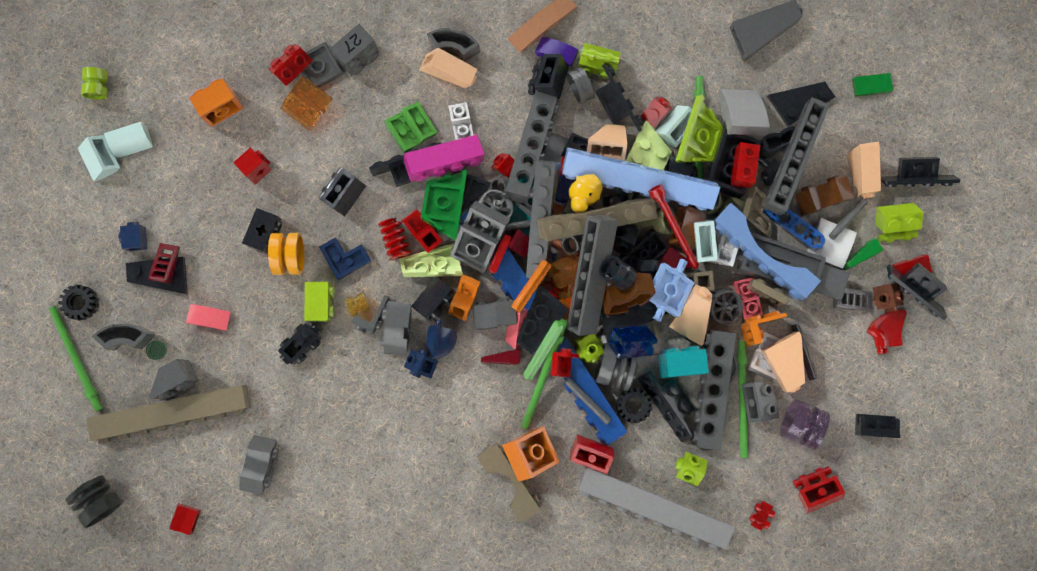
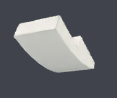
M467 102L448 106L455 140L472 136L473 130Z

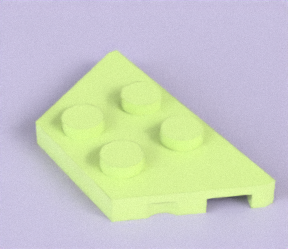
M645 121L641 127L642 131L638 133L625 161L664 170L672 151L653 127Z

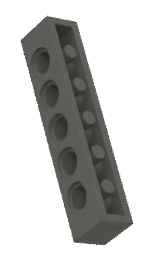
M535 91L505 190V199L527 204L528 199L533 198L534 187L532 185L535 180L536 161L544 160L545 157L542 151L543 148L548 147L550 137H547L548 131L552 132L555 121L552 120L553 115L557 116L559 105L556 104L557 96ZM534 130H541L542 132L537 133ZM535 146L537 147V149H531L529 147ZM529 162L532 166H526L524 163ZM520 179H525V180H527L528 182H527V183H521V182H519V180H520Z
M813 97L805 103L762 208L778 215H782L787 211L829 109V104Z
M709 330V334L706 333L704 343L707 345L706 354L709 373L700 374L699 379L702 387L701 392L698 391L697 394L699 410L695 412L694 422L697 425L696 430H693L694 436L692 437V442H694L697 448L721 451L736 333ZM720 345L722 347V353L719 356H716L714 354V348ZM714 365H718L720 368L717 375L711 373ZM716 384V393L710 394L709 387ZM709 404H714L715 406L712 413L706 412V407ZM711 423L712 430L705 433L703 430L705 424Z

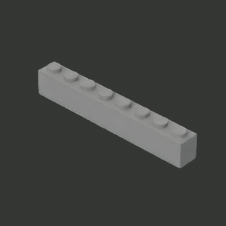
M585 467L578 485V490L581 491L580 494L585 497L591 498L593 495L599 498L598 502L608 506L610 503H613L622 512L628 513L630 510L635 512V517L646 521L649 518L654 520L653 524L665 528V525L672 527V532L683 536L686 533L691 535L690 539L701 543L702 540L709 542V547L720 551V548L727 550L735 529L734 526L589 467Z

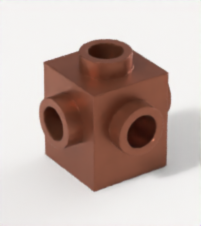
M898 283L872 287L874 292L873 301L878 310L885 309L886 312L898 310L897 306L904 305V293L900 290Z

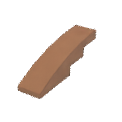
M554 0L508 38V41L521 53L539 41L542 36L544 37L548 31L560 24L563 18L576 10L577 5L572 0Z

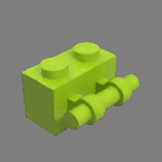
M584 43L578 68L582 67L587 75H592L593 73L599 75L602 79L609 80L602 65H611L616 73L621 52Z
M915 203L876 207L875 224L885 233L878 235V241L891 243L894 240L902 239L903 241H909L911 238H917V230L922 229L924 212Z

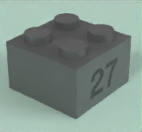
M360 24L355 26L330 48L337 62L350 76L359 74L365 64L376 60L379 53L374 39Z

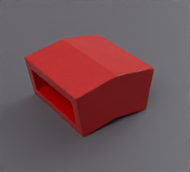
M178 503L169 530L187 535L193 534L201 510Z

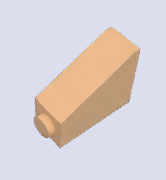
M436 48L426 54L419 70L462 88L472 86L477 78L475 75L477 69L440 48Z
M606 124L588 139L587 152L625 161L627 150L625 126Z
M879 141L860 144L847 153L853 184L858 192L857 197L863 196V199L875 197L874 194L881 191Z
M695 284L680 316L674 317L672 315L670 317L669 327L702 346L710 314L712 293L707 288Z
M793 332L761 350L782 390L790 393L800 390L801 385L805 383L802 337L800 332Z

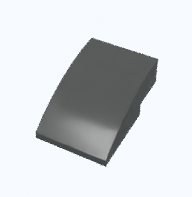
M475 201L470 207L464 224L461 226L450 256L484 274L511 218Z

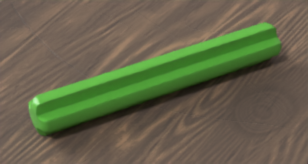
M555 320L523 372L526 380H532L557 341L565 327L562 321Z

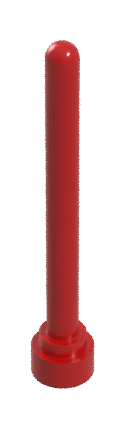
M660 184L651 188L648 191L651 199L658 201L691 267L697 269L699 263L665 199L666 191L663 185Z

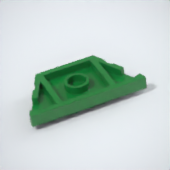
M465 169L461 170V173L451 176L448 174L440 179L435 178L427 181L421 213V220L456 241L458 236L466 186L467 170Z

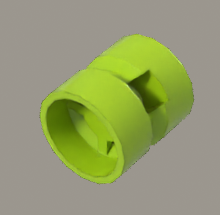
M98 67L82 68V81L84 83L81 84V96L92 100L107 99V86L105 84L108 83V71Z

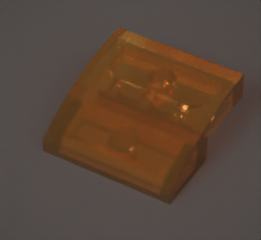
M302 76L289 92L280 109L307 130H312L320 115L325 114L333 98Z

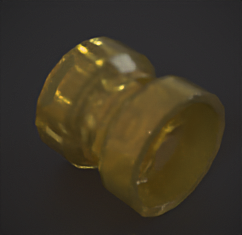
M363 292L357 294L354 298L349 297L345 299V304L351 317L358 315L361 311L366 312L370 310Z

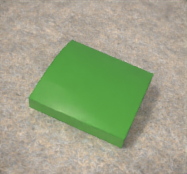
M419 102L403 108L401 113L386 119L384 122L403 154L438 133Z

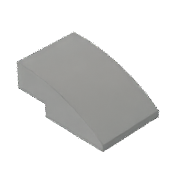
M719 89L723 122H726L727 133L765 136L770 126L767 112L759 93L756 90Z

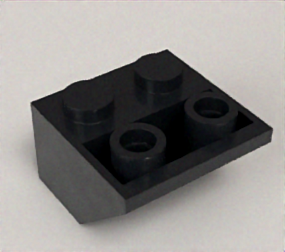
M434 277L412 304V308L429 322L432 320L436 321L442 314L441 308L444 304L448 306L453 300L454 291L450 286Z

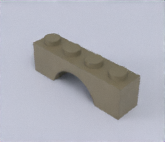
M496 443L477 456L487 473H502L513 482L515 496L510 504V508L520 523H523L540 511V500L536 494H530L528 491L530 485L526 480L518 482L502 445L499 446Z

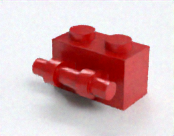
M829 466L823 469L821 467L817 468L815 472L806 476L805 474L800 475L798 479L792 481L795 488L804 487L799 490L798 496L807 514L844 499L846 493L837 476L826 477L832 473ZM817 479L820 480V482L810 485V482Z

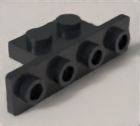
M603 64L602 67L610 83L595 91L597 97L613 124L630 116L638 132H641V126L644 124L639 115L635 116L632 112L634 106L629 98L625 99L622 94L625 92L620 82L616 83L613 78L616 74L612 66Z
M436 142L430 143V144H428V145H427L426 147H424V148L441 144V142H439V143H436ZM395 155L390 160L378 161L369 167L373 177L391 171L396 187L411 183L404 164V155Z
M909 157L899 158L897 176H882L881 182L886 187H897V185L915 187L916 184H922L923 186H934V184L953 186V183H960L961 179L955 175H938L940 158Z
M917 263L905 274L900 273L890 264L887 266V276L893 283L897 282L901 285L903 291L908 295L912 294L920 305L927 306L935 317L939 316L943 320L947 318L944 307L934 300L947 290V286L920 263Z
M651 371L641 375L638 380L663 415L665 421L670 425L676 437L681 442L691 439L694 434L684 419L695 411V408L675 379L672 378L660 386Z

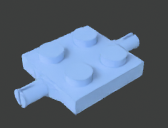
M680 259L676 268H672L666 263H661L653 279L656 293L649 301L658 308L653 318L661 322L665 312L674 317H679L695 282L687 278L683 273L688 263L686 260Z

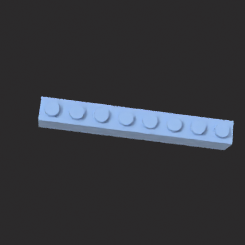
M568 147L562 166V174L568 179L576 180L577 175L595 174L606 188L613 189L614 187H619L627 193L636 191L640 192V195L644 197H650L648 191L662 184L666 191L665 199L667 202L674 200L682 206L691 204L695 205L697 209L704 211L707 208L714 209L720 190L719 185L715 182Z

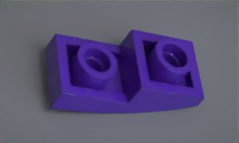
M542 36L535 52L540 57H544V54H562L568 66L572 67L579 50L561 41Z

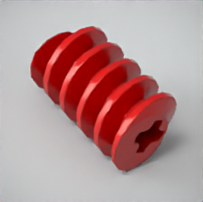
M397 218L386 219L378 223V226L382 228L380 233L385 235L382 240L387 242L384 247L385 249H390L386 253L387 256L391 257L389 261L403 258L411 253V250H405L409 243H403L407 236H401L405 229L399 228L403 222L397 221Z

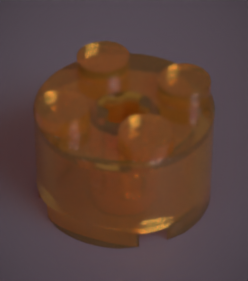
M575 254L553 262L547 273L548 281H552L555 286L552 288L553 291L561 299H567L573 295L579 258Z

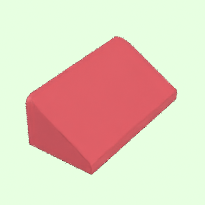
M523 309L522 312L516 311L517 324L507 326L505 341L514 349L521 347L516 341L527 317L528 310Z

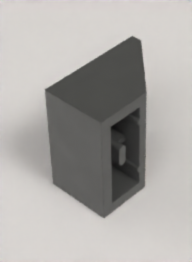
M175 359L160 367L150 393V398L159 399L160 401L166 399L168 401L177 397V392L181 390L188 391L194 388V383L198 382L199 379L190 361Z

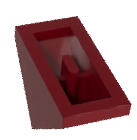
M517 229L510 236L511 240L507 248L526 258L528 255L529 237Z
M671 247L659 261V266L661 263H666L670 267L676 268L679 260L683 259L688 262L685 269L692 268L688 259Z

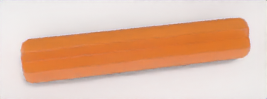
M546 260L540 262L513 302L512 308L514 310L522 312L552 265Z

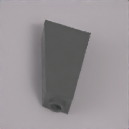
M796 0L733 21L730 31L743 61L752 57L798 23L802 17V8L797 4Z

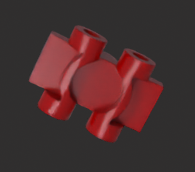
M761 501L760 504L756 503L754 506L756 512L755 514L752 513L749 517L750 525L760 531L763 528L768 529L770 522L767 521V518L775 516V511L772 510L773 506L764 501Z

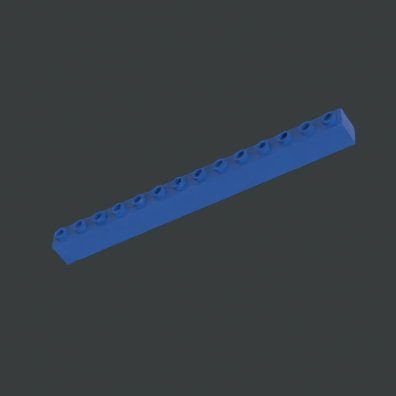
M468 212L461 216L460 219L462 222L460 223V226L464 224ZM507 248L496 273L492 275L496 281L500 279L503 284L501 289L506 297L510 295L512 300H515L528 282V278H526V275ZM536 291L524 307V309L528 310V312L532 304V301L535 297ZM564 337L563 343L559 345L557 352H561V349H573L566 337ZM571 358L570 378L611 418V421L606 425L567 385H563L569 394L573 392L577 398L574 402L579 410L584 409L587 416H585V419L590 427L594 425L598 432L595 434L599 441L609 445L626 434L627 430L580 358Z

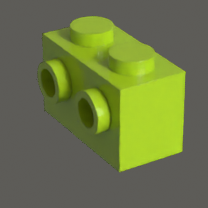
M305 282L304 321L331 322V317H334L335 314L334 306H331L332 298L335 296V289L331 283Z

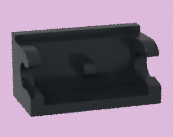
M856 414L855 435L900 438V420L896 416Z

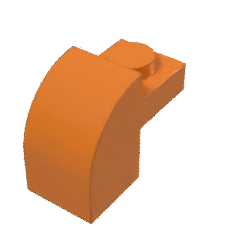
M463 274L457 292L451 301L448 314L466 321L479 292L481 282Z

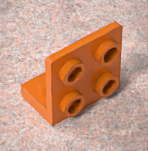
M779 310L763 315L764 318L758 315L744 319L745 323L740 324L744 341H746V347L763 343L764 334L758 324L788 317L787 313L781 314Z

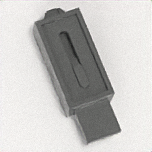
M751 233L757 245L771 258L785 265L807 268L821 280L809 296L814 295L816 292L836 300H842L850 273L825 265V257ZM738 248L736 259L739 263L736 272L781 287L774 282V277L759 269V264L754 260L747 259L743 254L744 251L740 254L741 249Z

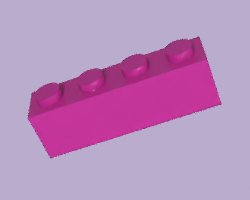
M476 134L404 153V164L410 181L416 180L420 182L427 177H438L448 171L457 172L463 169V167L478 166L483 162L485 154Z

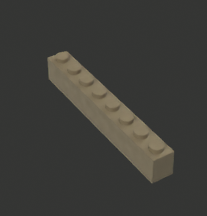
M239 385L88 417L86 420L90 441H98V444L111 442L110 438L116 436L120 440L130 438V434L135 432L137 436L148 434L149 429L156 428L157 432L169 429L168 425L175 424L176 427L188 425L187 421L195 420V423L205 422L207 417L214 416V419L226 417V413L233 412L234 415L246 413L245 409L251 407L247 385Z

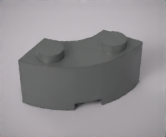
M441 28L427 33L428 41L434 50L440 48L449 54L460 57L464 62L480 53L478 42L464 31Z
M498 298V302L490 304L487 301L477 302L472 307L474 330L494 329L501 325L507 327L517 324L516 310L512 308L515 300L509 301V298Z
M388 301L387 308H383L382 320H385L384 335H381L380 346L384 347V354L407 356L412 317L411 304Z
M112 324L100 329L92 337L104 349L115 351L124 345L143 349L154 338L155 334L144 327L136 325Z
M257 435L253 436L247 447L245 463L240 474L239 490L263 495L265 488L270 487L272 481L270 473L273 461L277 459L279 449L276 448L277 440Z

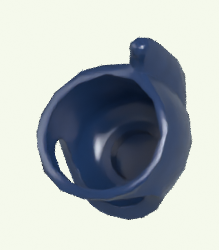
M438 319L436 325H431L428 328L426 345L434 359L447 356L456 345L457 331L441 326V320Z

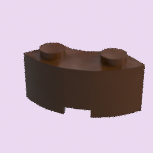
M838 175L828 178L827 183L812 187V185L801 188L802 192L795 194L802 216L855 198L847 176L839 178Z
M636 273L637 276L634 284L626 290L618 289L611 283L607 284L602 303L605 315L625 313L629 311L628 308L637 304L642 306L648 302L656 293L651 274Z

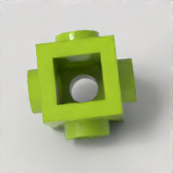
M595 334L582 335L573 340L577 348L575 352L580 354V360L593 363L600 359V355L604 354L602 349L604 345Z
M685 452L683 457H679L675 464L677 469L676 478L698 487L706 474L708 460Z

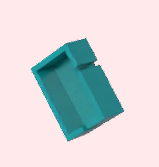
M691 346L681 349V351L680 348H671L657 355L660 378L709 373L706 349L700 350V346Z

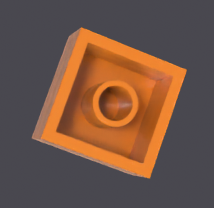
M223 78L214 80L210 83V86L195 91L189 97L199 116L211 127L244 109L233 89Z
M544 426L533 429L502 445L518 482L531 479L560 463Z

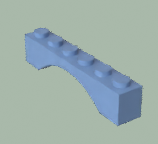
M730 203L714 220L715 231L729 238L728 241L732 246L739 247L744 251L743 254L747 259L754 260L759 264L758 267L762 272L769 273L774 277L773 280L777 285L784 286L789 290L788 294L796 300L806 299L821 282L807 268L785 265L767 255L753 239L747 225L746 216L733 204Z

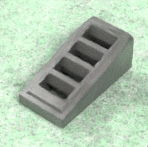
M845 289V304H842V300L833 298V308L871 312L873 292ZM850 295H852V305H849ZM856 295H859V306L856 305ZM863 296H867L866 307L863 306Z

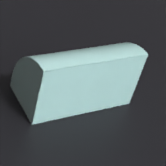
M677 105L656 129L657 134L666 144L677 147L682 142L692 111L689 106Z
M142 122L104 133L107 144L117 159L153 147L148 128Z
M104 135L86 137L78 147L93 181L101 180L119 170L120 167Z
M714 221L694 222L697 262L718 260Z

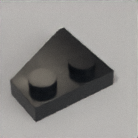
M467 174L461 213L490 188L491 182Z

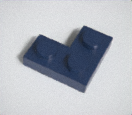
M336 237L319 246L338 281L372 262L362 244L347 253L344 252Z

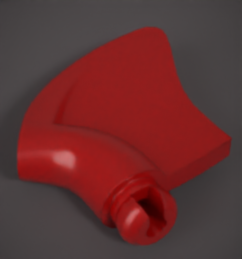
M905 310L885 313L876 318L868 327L866 332L873 337L878 354H887V347L903 345L901 332L907 315Z

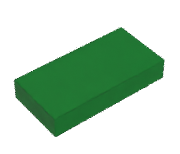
M891 73L852 78L855 97L891 93L894 91Z

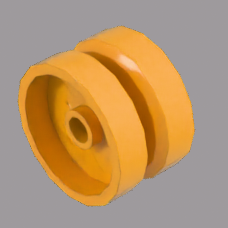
M272 233L270 235L268 259L272 275H285L287 270L290 275H302L305 265V249L301 233H289L287 238L283 233Z

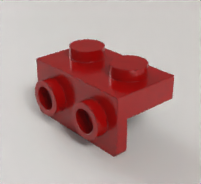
M296 44L286 47L283 51L284 54L280 58H275L270 63L271 67L268 68L285 86L289 85L312 62L308 54Z

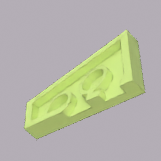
M454 243L435 248L429 253L424 251L399 258L403 276H462L460 262L450 256Z

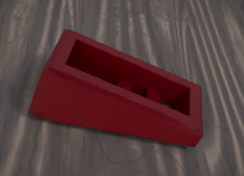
M159 244L148 280L172 284L180 250L179 246ZM164 249L173 251L172 255L164 253ZM162 257L170 258V261H162ZM161 264L168 265L167 269L160 268ZM159 272H164L165 276H160Z
M521 349L481 357V362L487 364L519 365Z

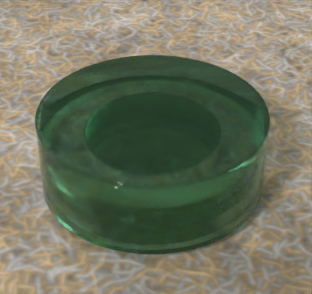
M152 341L146 347L147 356L153 360H160L167 353V347L161 341Z

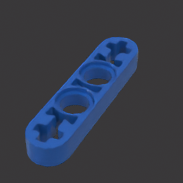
M766 209L763 210V213L809 249L817 251L825 244L824 235L790 209H787L785 212L790 216V221L787 223L780 221V215L777 214L775 217L773 216L774 212ZM803 225L806 228V232L804 234H797L795 227ZM809 231L812 232L810 236L813 239H816L817 237L820 238V245H812L813 240L810 237H808L807 240L804 239L808 235Z

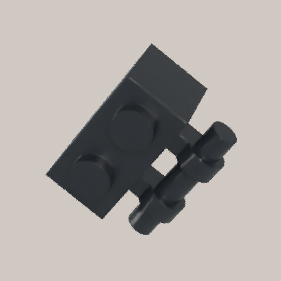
M544 54L543 60H537L536 65L533 66L532 79L528 83L529 95H535L537 90L538 92L557 96V99H560L569 69L562 54Z
M340 167L336 173L332 174V179L328 185L322 188V193L318 198L345 217L366 188V185Z

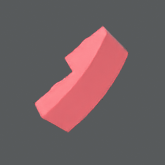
M753 277L732 281L735 292L740 295L743 302L741 313L743 319L763 315L759 296L747 289Z
M190 304L186 323L226 331L231 312Z

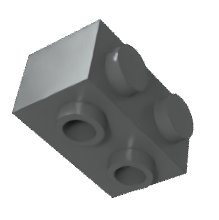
M772 379L741 384L749 423L780 418Z

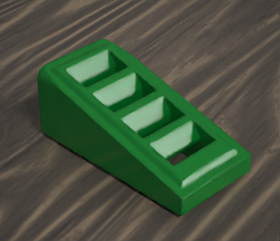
M875 237L866 242L845 263L844 270L850 269L882 252L883 248L878 239Z

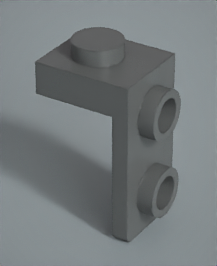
M384 295L372 323L354 316L351 323L356 325L355 329L364 333L366 330L374 333L376 329L380 330L384 321L381 319L383 308H387L390 297Z

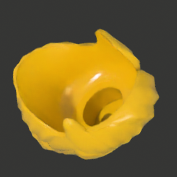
M595 174L577 175L576 181L569 188L571 208L576 213L586 211L588 206L600 198L603 186Z

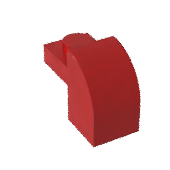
M414 209L401 220L427 253L443 242L432 226L421 220V213L417 209Z

